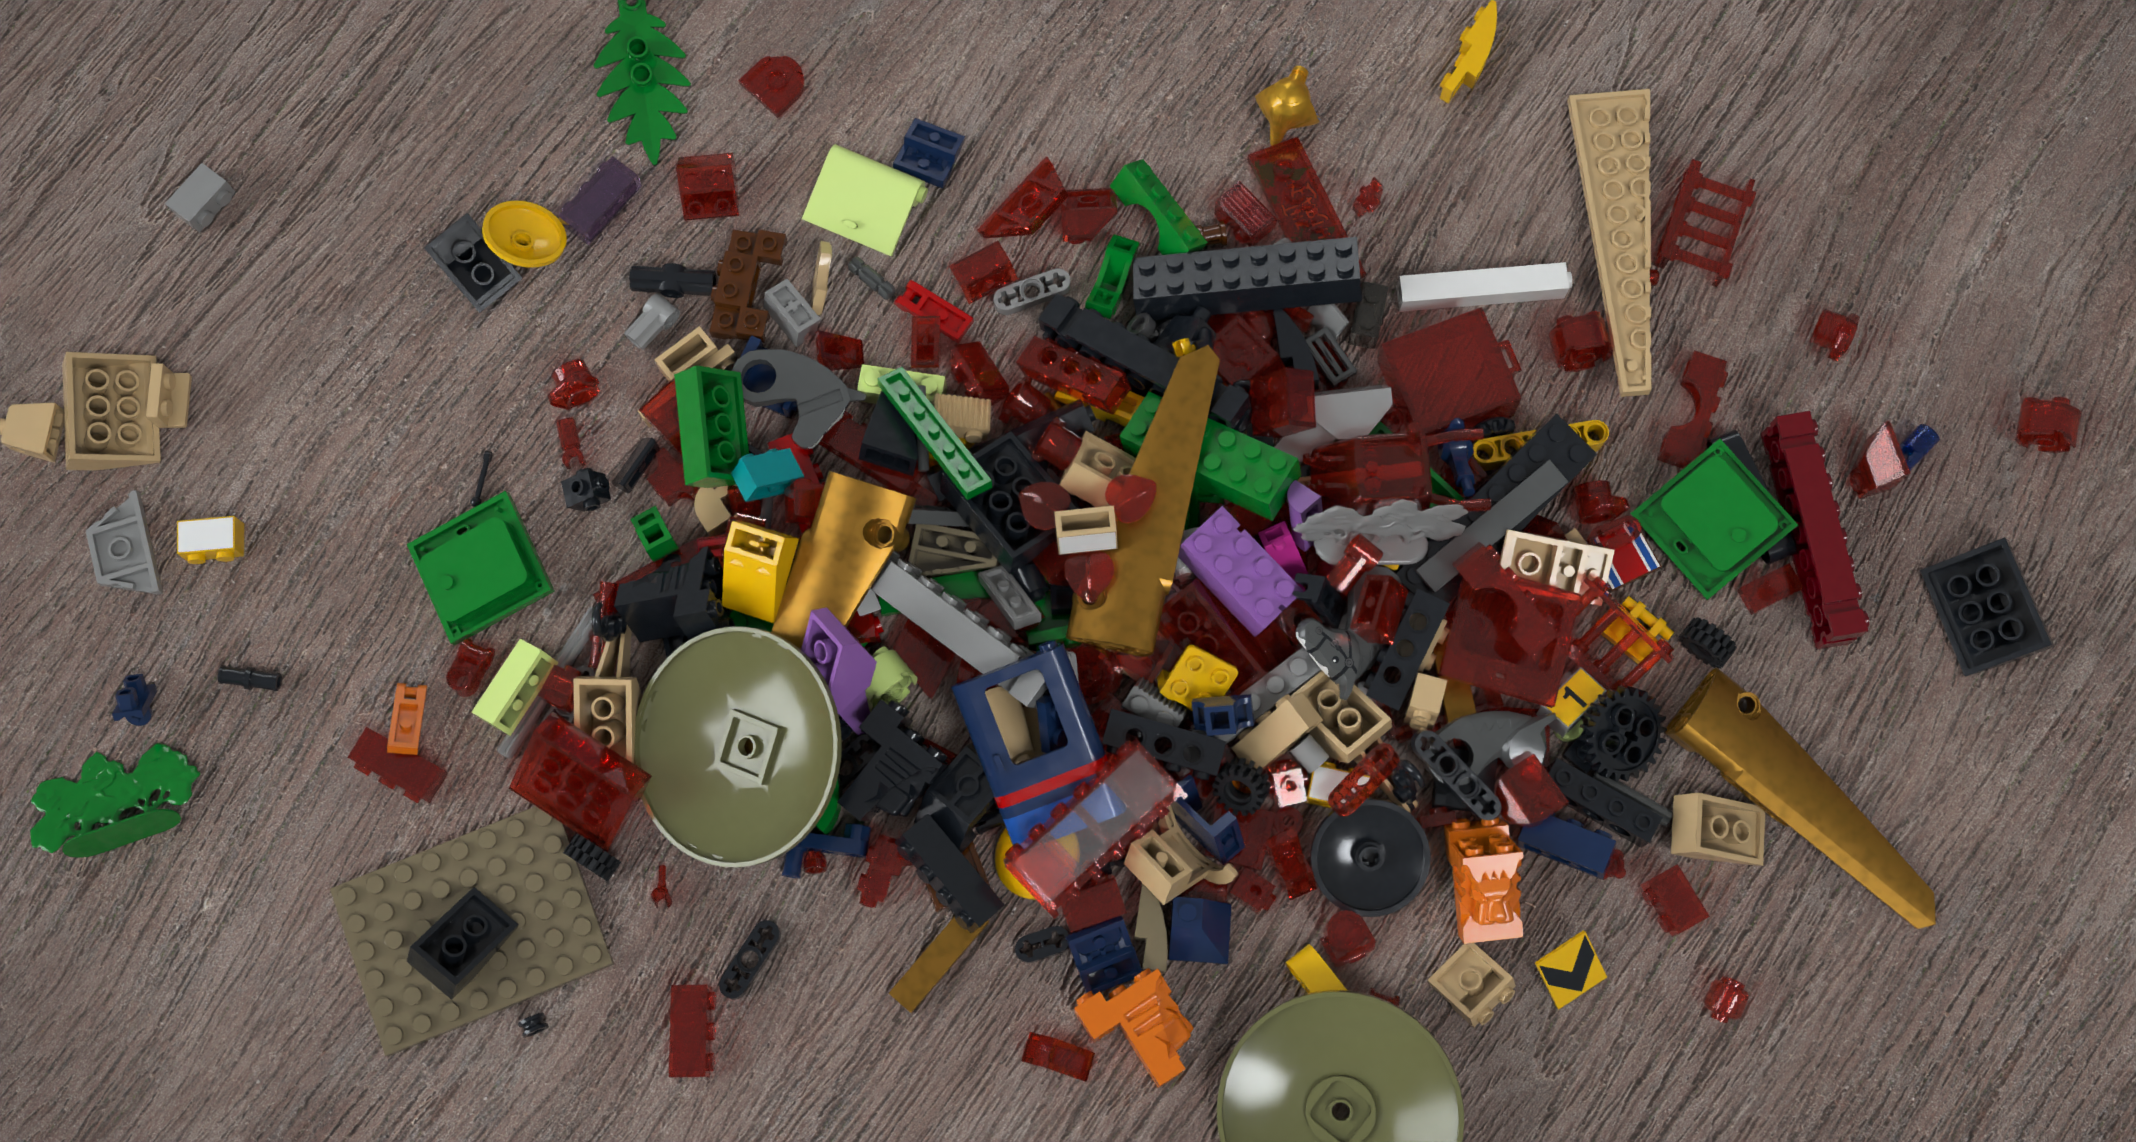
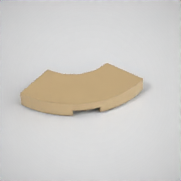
M820 241L811 294V308L817 315H821L823 311L832 259L831 245L829 242Z

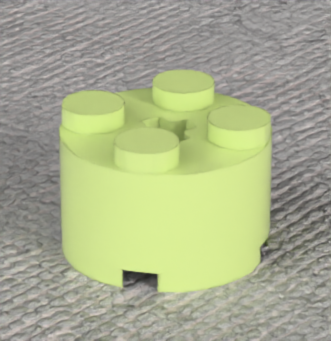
M886 646L879 648L872 655L877 663L871 685L865 690L870 712L881 699L888 702L893 699L895 702L898 701L900 703L910 693V690L907 688L912 682L916 685L918 680L917 676L895 650H888Z

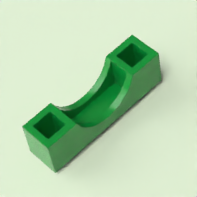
M1144 159L1123 166L1110 187L1125 207L1139 204L1152 213L1159 229L1157 249L1162 255L1202 251L1208 242Z

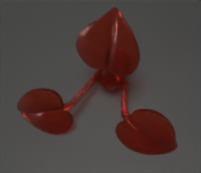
M1124 474L1111 480L1106 488L1105 498L1109 505H1114L1116 517L1120 522L1132 523L1141 519L1152 506L1156 496L1157 485L1153 480L1132 474ZM1039 482L1029 485L1020 491L1018 495L1025 519L1031 526L1040 530L1056 527L1055 511L1066 510L1071 502L1067 490L1059 484L1052 482ZM1102 551L1071 553L1066 559L1064 572L1073 591L1087 603L1093 604L1112 581L1114 565L1111 558Z

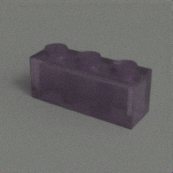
M612 156L607 162H603L598 167L596 174L590 181L582 184L573 200L566 202L562 206L558 215L562 225L585 244L589 245L642 187L638 175Z

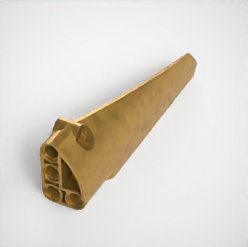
M1209 345L1180 357L1114 507L1118 549L1095 551L1078 589L1073 593V605L1066 632V638L1069 640L1140 657L1150 656L1154 652L1165 596L1169 594L1174 578L1220 361ZM1083 590L1093 594L1094 602L1092 605H1087L1082 601L1081 593Z
M829 471L812 527L806 530L801 537L772 633L785 638L801 650L811 610L826 607L847 628L894 551H902L907 547L910 536L905 527L907 523L909 524L916 498ZM750 739L744 745L748 755L753 751V743Z
M1717 667L1711 670L1666 727L1667 731L1664 733L1688 752H1697L1721 771L1720 775L1774 820L1786 827H1791L1914 928L1919 929L1936 925L1935 899L1931 888L1809 754L1760 704L1759 698L1755 694L1744 690ZM1742 697L1747 702V708L1744 712H1741L1738 707V702Z

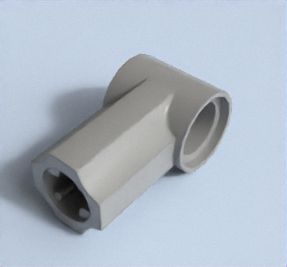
M659 293L654 294L645 303L643 313L624 332V335L637 348L644 350L663 329L667 330L675 324L680 316V310Z
M1311 734L1302 738L1290 750L1293 758L1308 773H1312L1329 758V755Z

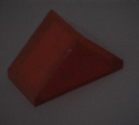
M912 316L911 368H939L941 362L940 316Z
M820 330L815 332L818 362L830 371L861 368L862 364H864L862 340Z

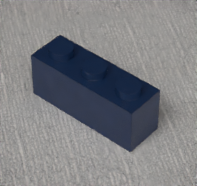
M1539 808L1538 810L1530 809L1518 838V847L1603 880L1616 848V840L1612 839L1611 834L1598 829L1595 832L1583 828L1584 825L1574 819L1567 818L1566 821L1555 817L1556 814L1545 808Z

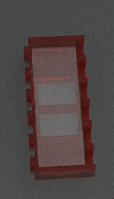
M1137 738L1132 742L1130 740L1125 742L1117 750L1116 753L1118 755L1112 761H1105L1095 770L1094 774L1096 776L1088 783L1084 781L1073 790V797L1067 803L1060 802L1050 812L1051 817L1043 825L1041 822L1037 823L1027 833L1028 837L1021 844H1014L1005 853L1006 858L1003 859L1005 867L1054 919L1059 915L1057 908L1068 898L1072 901L1080 895L1079 888L1090 878L1093 880L1098 879L1103 873L1101 868L1113 857L1116 860L1121 858L1125 853L1124 847L1135 837L1138 839L1144 837L1147 833L1146 827L1158 816L1163 819L1170 812L1168 807L1180 796L1184 800L1188 797L1186 791Z

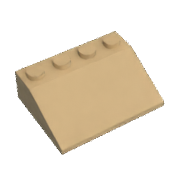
M66 352L62 364L66 470L96 471L160 463L159 428L146 418L151 365L156 364V356Z

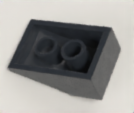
M468 213L424 247L479 313L523 279L509 262L501 259L491 251L483 238L482 229Z
M473 887L410 946L407 962L452 1000L474 979L517 929L519 924Z

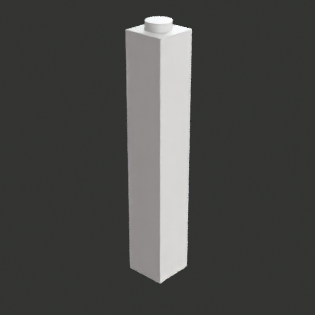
M1566 262L1402 275L1399 276L1396 285L1399 312L1564 299L1569 288H1572V274L1567 272Z

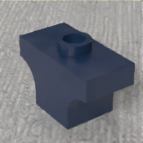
M1252 694L1194 698L1192 700L1195 730H1204L1207 736L1237 734V731L1241 728L1254 726Z

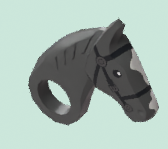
M1371 566L1354 574L1348 585L1345 629L1324 627L1313 618L1304 619L1296 628V637L1321 670L1335 684H1339L1340 699L1347 700L1352 692L1355 680L1377 662L1376 659L1383 645L1389 646L1393 638L1389 632L1396 618L1401 620L1402 605L1405 601V589L1399 576L1387 567ZM1371 578L1382 581L1388 590L1389 600L1387 606L1380 613L1371 610L1363 598L1365 584Z

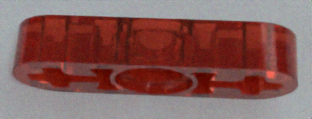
M1387 743L1375 746L1332 790L1328 797V803L1337 815L1345 817L1354 813L1392 773V770L1397 767L1400 761L1399 755L1394 748ZM1370 775L1367 783L1357 785L1358 780L1362 776Z

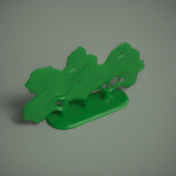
M162 743L155 744L142 755L133 773H124L122 763L115 760L108 762L104 755L96 751L83 764L81 779L77 783L60 777L43 781L37 787V792L33 795L31 803L36 806L37 810L45 812V816L30 830L32 848L41 847L43 851L53 853L63 845L62 851L69 857H90L167 831L180 823L181 816L174 810L157 808L164 802H169L172 805L187 803L192 796V783L200 776V772L197 771L196 766L188 765L187 755L179 751H172L169 746ZM160 789L161 792L158 800L152 801V806H149L150 795L154 790ZM169 791L170 796L164 799L165 792ZM139 799L145 800L144 806L138 803ZM130 807H137L144 811V813L121 821L119 819L121 812ZM76 822H80L81 830L75 829L74 824ZM97 822L111 823L91 831L93 824ZM73 835L75 836V837L69 839L66 843H64L67 838H69V837H71V836H73Z

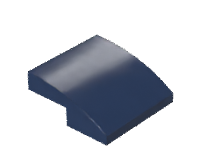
M915 118L904 136V144L893 162V168L919 178L926 183L943 188L959 156L965 136Z
M1121 915L1065 936L1086 993L1092 991L1093 994L1102 992L1132 980L1142 972L1136 951L1131 943Z

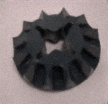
M1506 417L1485 419L1477 423L1470 430L1471 440L1477 442L1484 438L1513 434L1516 428L1515 422Z

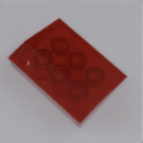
M552 712L534 730L509 789L608 852L643 796L652 775L558 714Z

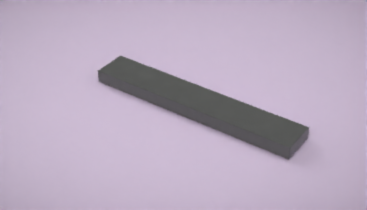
M1551 460L1546 461L1470 524L1462 535L1453 538L1418 567L1415 572L1429 589L1435 593L1503 537L1507 529L1511 530L1567 484V479Z

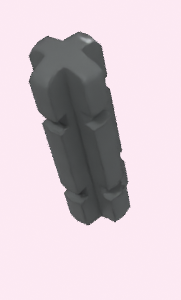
M854 257L849 262L848 269L854 275H858L859 279L871 289L878 291L882 298L885 300L890 299L895 293V287L890 282H885L884 278L869 265L865 266V262L859 257Z

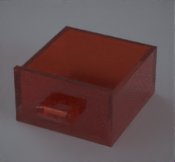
M1482 307L1381 344L1377 362L1387 385L1391 387L1392 397L1415 451L1438 443L1439 434L1447 429L1450 422L1455 418L1463 420L1465 429L1468 432L1477 423L1493 417L1510 418L1515 415L1522 397L1512 375L1521 372L1522 369L1509 340L1497 342ZM1505 349L1512 364L1511 368H1508L1501 350Z

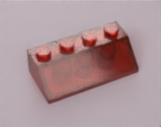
M1198 577L1164 604L1158 630L1180 657L1187 646L1195 645L1237 668L1238 675L1224 696L1240 695L1267 674L1273 666L1272 662L1230 611Z

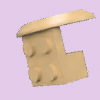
M1156 794L1154 798V812L1163 834L1159 836L1152 829L1132 842L1124 865L1163 905L1203 878L1216 884L1232 882L1238 875L1236 868L1231 863L1218 865L1201 854L1185 837L1178 826L1171 802L1162 795Z

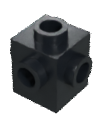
M591 468L580 469L576 472V475L561 481L567 508L583 512L594 511L601 508V504L611 500L610 486L606 475L593 471Z

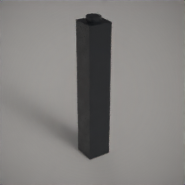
M1079 399L1011 430V432L1029 453L1036 458L1082 437L1085 431L1089 433L1094 432L1095 429L1092 422L1097 419L1090 404L1084 407L1082 400ZM1010 431L1000 436H997L987 442H984L976 447H973L968 451L973 455L976 452L983 449L984 447L991 444L992 442L1001 438L1005 434L1009 433ZM938 463L929 468L927 477L940 502L946 499L940 492L942 473L945 471Z

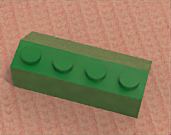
M696 365L675 374L685 486L713 488L737 485L731 472L738 464V460L744 455L749 454L741 372Z

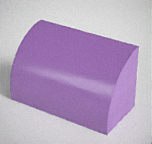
M1294 480L1287 493L1291 533L1295 544L1303 551H1307L1314 545V541L1303 540L1301 538L1302 533L1294 531L1293 528L1298 523L1306 522L1307 517L1323 512L1322 500L1320 495Z

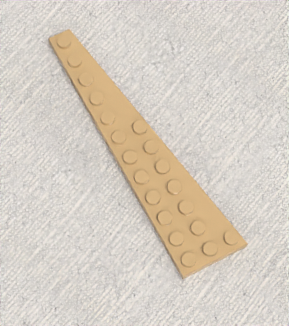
M1650 89L1569 95L1567 100L1620 396L1649 395L1651 392Z

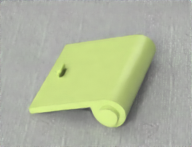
M834 144L826 157L802 219L892 257L912 207L925 201L928 188L925 187V181Z

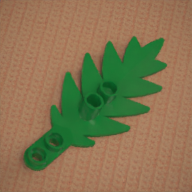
M618 0L620 17L607 26L605 34L618 33L604 47L593 66L595 69H599L618 61L621 62L604 80L597 92V97L600 98L627 88L614 104L607 121L608 123H613L634 115L625 143L629 146L642 141L650 162L653 166H656L660 154L661 139L675 140L677 138L670 123L661 112L688 113L683 103L660 84L683 87L691 86L690 81L681 72L657 56L685 59L686 54L672 40L653 29L665 28L666 23L658 17L647 13L645 0H637L635 5H628L627 0Z

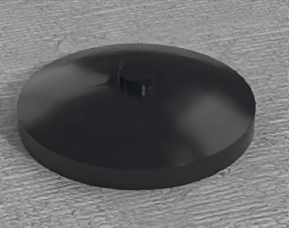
M1373 797L1354 799L1332 810L1318 826L1310 851L1311 868L1314 878L1326 898L1341 910L1363 917L1388 915L1409 904L1420 892L1427 879L1431 859L1426 834L1415 817L1405 808L1392 801Z

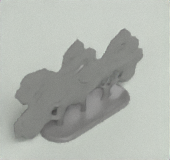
M1400 499L1393 502L1391 506H1382L1375 509L1371 515L1362 516L1352 508L1335 505L1324 512L1307 517L1306 522L1298 523L1293 530L1302 533L1301 538L1303 540L1314 541L1316 553L1329 564L1339 566L1409 565L1419 562L1428 551L1426 537L1436 541H1443L1453 536L1462 535L1466 526L1452 522V520L1462 517L1468 511L1459 504L1438 505L1419 511L1417 510L1418 504L1410 500Z

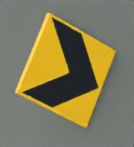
M1584 930L1535 962L1557 1009L1562 1008L1607 978Z

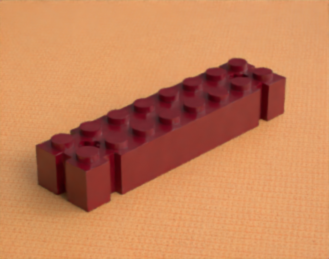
M1810 411L1776 416L1770 423L1771 426L1766 427L1761 433L1765 454L1769 455L1771 463L1769 469L1778 503L1798 524L1797 527L1790 531L1796 545V553L1792 555L1807 616L1811 617L1813 625L1811 631L1816 650L1848 645L1857 640V637L1868 632L1869 617L1867 612L1863 611V608L1860 609L1858 600L1862 598V591L1860 585L1855 582L1853 574L1855 569L1854 560L1847 552V534L1845 529L1841 528L1838 518L1840 515L1839 504L1833 499L1831 491L1833 487L1832 478L1825 469V451L1822 446H1819V443H1816L1814 436L1818 435V425L1816 420L1812 419Z

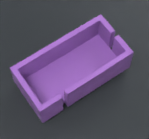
M1222 506L1180 545L1178 557L1246 629L1256 637L1296 599L1293 591L1303 592L1304 590L1245 529L1241 533L1237 530L1240 524Z

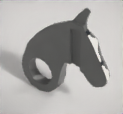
M766 349L749 351L737 359L732 371L741 372L744 403L754 407H761L781 402L797 401L799 421L794 428L792 438L794 443L802 449L814 448L842 418L851 401H865L866 394L847 388L843 381L827 367L807 356L788 350ZM759 364L769 365L776 372L775 383L770 389L765 392L756 393L745 388L743 379L749 368Z

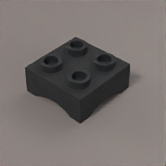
M1451 748L1467 765L1469 760L1468 750ZM1444 756L1440 759V767L1445 772H1449L1453 767L1452 759L1449 756ZM1498 758L1489 763L1477 775L1494 794ZM1434 780L1432 808L1471 812L1445 784ZM1471 780L1465 785H1459V790L1463 794L1469 793L1473 788V781ZM1478 795L1473 798L1483 805L1481 812H1490L1489 804L1491 801H1484Z

